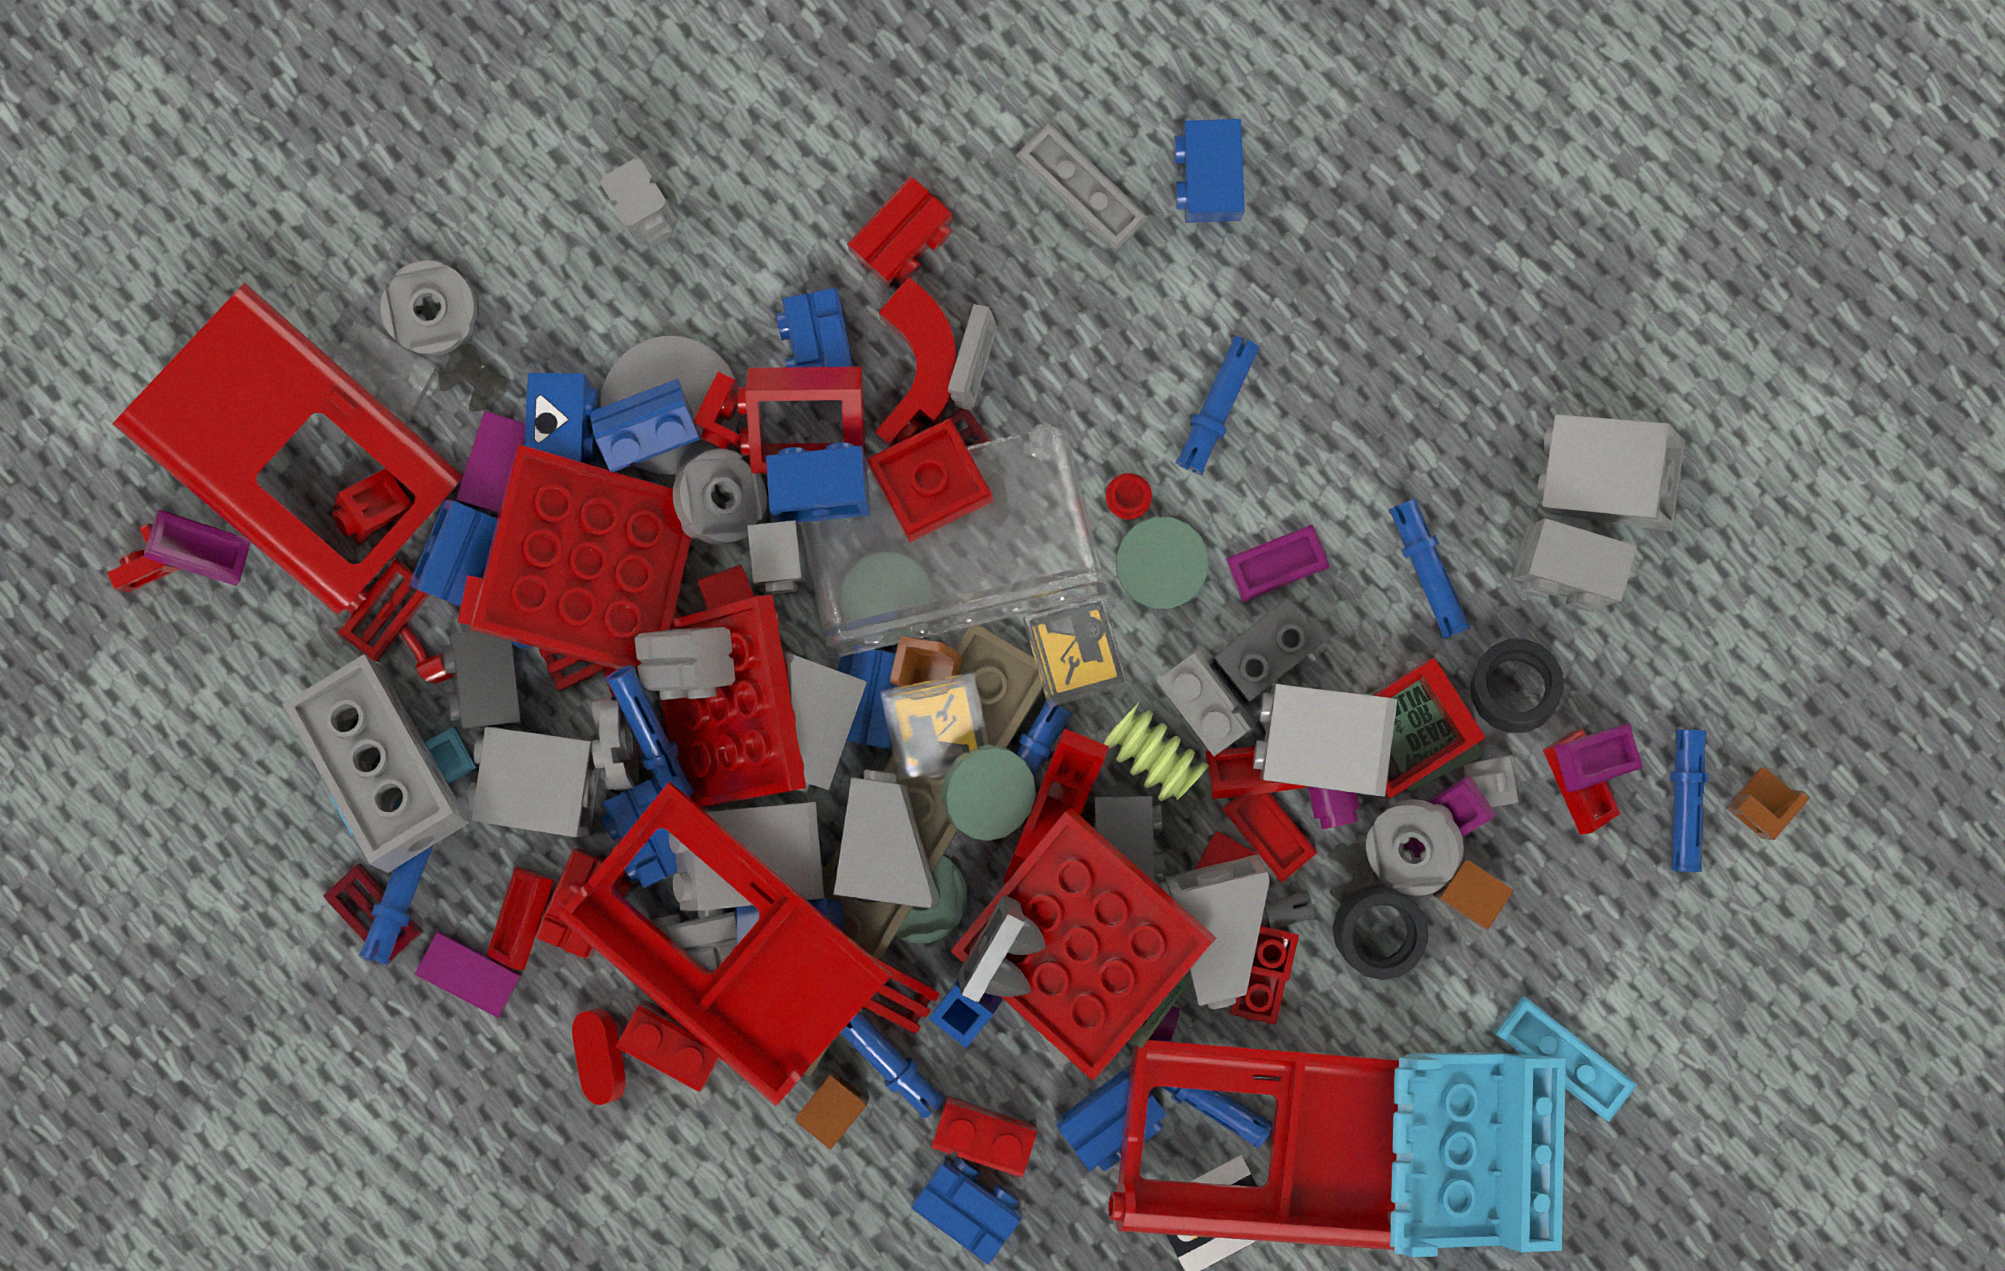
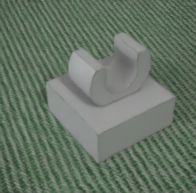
M1512 755L1463 764L1465 776L1470 775L1491 807L1521 802Z

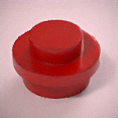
M1123 473L1111 480L1106 489L1105 500L1108 509L1116 517L1124 520H1133L1141 517L1149 509L1152 501V491L1148 482L1140 475Z

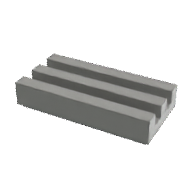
M973 304L949 383L948 391L951 393L952 400L955 401V407L967 410L974 408L998 328L990 308Z

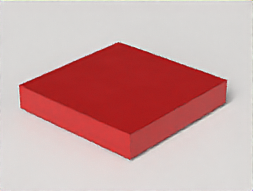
M951 418L866 459L873 477L909 543L994 501L992 492Z

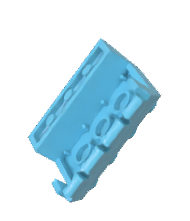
M1497 1052L1411 1053L1399 1057V1068L1395 1069L1394 1103L1398 1104V1111L1393 1116V1153H1397V1160L1392 1162L1391 1202L1395 1203V1210L1391 1212L1390 1247H1394V1254L1410 1257L1438 1256V1248L1503 1246L1521 1253L1562 1251L1566 1058Z

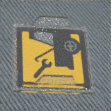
M1105 596L1023 617L1049 708L1131 685Z
M974 672L880 691L899 780L926 775L929 778L945 775L956 758L965 752L970 753L975 749H980L978 748L979 746L988 745Z
M1565 686L1555 713L1543 726L1527 733H1507L1490 726L1479 716L1473 704L1477 724L1486 737L1481 741L1486 760L1512 755L1519 789L1556 781L1543 749L1571 731H1575ZM1545 687L1494 698V701L1502 708L1510 711L1526 712L1535 708L1542 701Z

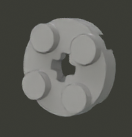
M424 260L413 262L402 267L394 275L395 278L390 282L388 289L385 288L380 303L381 318L387 332L404 348L420 355L437 356L453 351L462 342L467 341L471 337L473 326L477 319V300L471 285L456 270L437 261ZM427 296H432L435 303H441V311H438L435 316L436 318L428 321L425 315H418L417 308L424 306V298Z
M714 449L695 456L678 469L673 487V503L686 535L691 538H699L709 544H729L747 537V526L756 525L758 520L763 518L767 507L766 486L761 474L751 473L749 465L740 459L743 456L731 450ZM714 485H719L720 491L729 495V501L722 505V509L718 508L711 499V493L715 489Z
M615 695L595 698L592 702V713L595 725L599 726L600 739L593 740L592 742L594 765L596 769L604 768V778L608 790L635 788L634 782H639L641 770L640 745L636 737H633L631 727Z
M1403 800L1386 808L1377 817L1366 839L1367 857L1373 871L1379 878L1383 875L1387 881L1394 884L1393 889L1407 895L1421 896L1438 891L1446 882L1453 878L1463 859V839L1458 826L1453 821L1452 813L1443 805H1433L1423 800ZM1411 837L1417 838L1426 848L1422 851L1421 858H1415L1412 850H1405L1404 843L1409 842Z

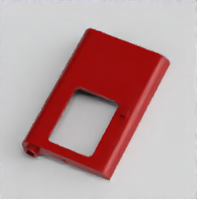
M245 282L112 423V425L336 615L344 609L351 614L362 604L369 595V592L364 589L365 586L451 493L463 477L460 472ZM314 413L325 415L412 491L415 497L413 505L366 557L357 564H351L260 487L256 480L261 469Z
M672 782L667 783L583 887L577 882L573 883L557 902L563 908L558 917L775 1107L784 1099L808 1068L880 987L892 976L888 970ZM662 828L669 831L759 911L758 921L718 968L713 971L702 967L615 890V881L658 829Z
M1147 1040L1142 1049L1134 1044L1117 1191H1111L1109 1196V1220L1116 1221L1118 1231L1394 1250V1247H1390L1391 1212L1395 1210V1203L1391 1202L1392 1162L1397 1160V1153H1393V1116L1398 1111V1104L1394 1103L1395 1069L1399 1068V1060ZM1157 1086L1274 1096L1276 1107L1267 1182L1260 1187L1157 1180L1141 1177L1140 1168L1150 1090Z

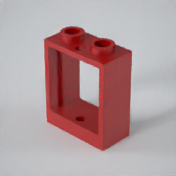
M862 367L749 368L746 386H738V413L747 414L748 427L741 428L742 455H750L751 473H767L766 456L778 455L782 449L798 447L807 451L826 450L828 445L833 444H764L761 401L842 400L844 443H850L854 447L861 446L865 455Z
M1435 658L1425 660L1371 696L1392 698L1419 681L1456 739L1391 780L1387 777L1385 797L1383 798L1390 799L1486 738Z

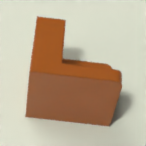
M900 636L890 682L906 691L958 680L963 656L944 643Z
M1760 768L1726 809L1761 839L1775 840L1807 803L1810 796L1804 791L1791 790L1767 768Z
M1464 860L1445 889H1439L1433 897L1477 926L1489 930L1514 890L1471 861Z
M832 1070L819 1089L798 1113L796 1122L831 1150L867 1106L869 1099Z

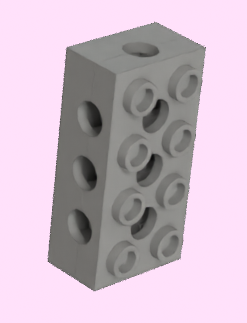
M365 654L282 704L370 865L389 873L470 823L383 667ZM359 718L355 728L350 731L352 723ZM381 756L379 765L371 771L374 761ZM403 795L400 807L393 811L395 801Z

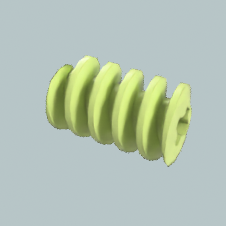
M1138 702L1111 730L1103 744L1109 746L1108 749L1118 744L1121 746L1116 758L1119 763L1131 757L1135 759L1130 770L1133 776L1145 770L1149 772L1144 783L1147 789L1161 783L1163 786L1158 796L1161 802L1172 796H1175L1177 801L1197 781L1209 765L1203 761L1191 767L1190 764L1195 752L1192 749H1188L1177 754L1176 751L1181 739L1178 736H1174L1163 741L1167 726L1161 723L1150 729L1148 726L1153 713L1147 710L1136 716L1135 711L1139 704Z

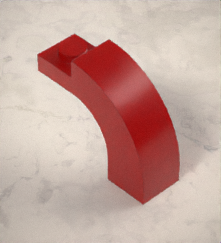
M910 277L906 279L878 312L880 320L910 346L916 358V375L911 389L875 431L876 437L888 448L896 445L897 442L900 443L914 436L918 432L921 424L917 419L920 415L933 425H937L951 401V393H949L948 387L957 360L954 337L946 316L935 300Z
M1064 729L1002 881L1003 883L1008 882L1065 811L1072 808L1078 815L1081 814L1109 746Z

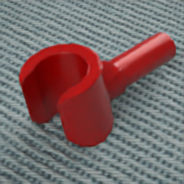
M409 626L399 632L418 661L416 668L420 678L433 684H438L453 676V673L445 674L443 654L440 653L429 657L427 651Z

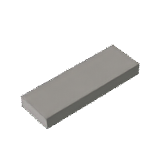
M1049 122L1016 154V158L1115 253L1148 220V216Z

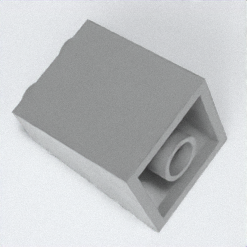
M1555 414L1553 427H1548L1545 433L1544 452L1546 455H1549L1547 473H1541L1537 488L1538 500L1543 501L1542 507L1551 514L1672 532L1685 440L1669 423Z
M782 651L787 665V681L791 703L796 715L795 726L800 754L805 767L806 788L799 790L807 793L810 784L829 790L867 682Z
M1274 684L1272 685L1271 694L1263 693L1259 721L1267 722L1265 741H1256L1253 769L1261 770L1260 779L1385 797L1397 699Z
M485 727L484 736L478 735L474 748V763H479L480 765L477 782H471L467 795V809L473 810L471 821L570 837L592 835L601 768L596 769L592 756L593 741Z
M864 770L863 779L851 778L834 894L930 909L937 906L938 894L907 786L896 784L897 775Z
M816 802L706 812L806 900L824 898ZM669 832V844L672 852L676 854L677 873L673 878V891L676 900L680 902V910L699 911L752 905Z
M1257 855L1165 876L1169 896L1217 938L1188 972V976L1191 979L1190 984L1199 1006L1208 1004L1210 1009L1228 1007L1236 1003V997L1244 996L1247 993L1270 882L1268 872Z

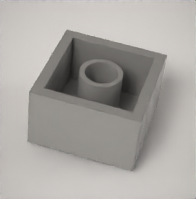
M1544 518L1526 527L1510 580L1521 583V591L1526 594L1548 599L1549 594L1567 597V606L1586 612H1593L1594 608L1604 609L1606 605L1622 601L1638 546Z

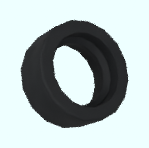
M1507 639L1491 646L1480 657L1470 683L1471 700L1479 716L1490 726L1507 733H1527L1543 726L1555 713L1564 691L1563 671L1556 657L1542 645L1526 639ZM1507 661H1521L1532 665L1540 672L1544 680L1545 693L1542 701L1535 708L1526 712H1513L1502 708L1494 701L1489 691V679L1492 672L1500 664Z
M1382 885L1363 887L1349 895L1337 910L1333 924L1335 946L1343 959L1365 977L1379 980L1397 978L1413 969L1424 955L1429 937L1426 918L1418 905L1399 891ZM1385 905L1395 908L1402 914L1407 925V935L1405 942L1396 953L1388 958L1378 960L1369 958L1359 951L1354 942L1353 931L1355 923L1363 912L1373 906Z

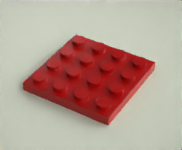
M519 444L515 448L470 630L615 669L632 665L636 670V674H638V666L641 665V661L637 660L635 637L642 633L670 630L691 542V537L683 531L681 521L676 514L673 503V489L620 473H611L610 470Z
M756 596L673 619L670 630L726 627V629H729L732 652L729 654V658L733 659L735 681L732 685L716 687L717 696L698 699L684 697L661 700L667 737L670 742L676 743L680 751L677 757L691 786L695 789L689 798L699 807L806 788L804 761L800 754L795 726L796 715L790 698L787 665L783 658L778 630L779 619L775 611L773 596Z
M1070 808L1059 818L952 948L951 952L964 963L1003 894L1019 901L1023 915L1032 920L1040 929L1046 948L1027 955L1006 954L1005 958L1014 963L1026 977L1031 992L1020 996L1000 997L1094 1081L1217 938Z

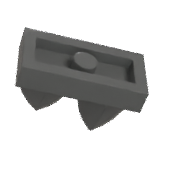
M1004 894L958 972L961 995L979 1002L984 993L994 996L1011 997L1031 992L1030 985L1022 971L1005 958L1007 953L1027 955L1046 948L1040 929L1032 920L1023 915L1019 901Z

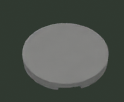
M681 336L655 337L633 346L615 362L603 385L600 406L609 405L678 378L695 418L718 371L735 380L736 378L721 356L707 345ZM738 409L730 421L724 419L721 426L736 433L741 420V414L738 413ZM697 427V430H698V433H699V437H700V435H701V433H702L703 430H701V429H699V428ZM700 438V440L639 463L632 462V464L652 474L675 476L678 469L695 456L720 448Z

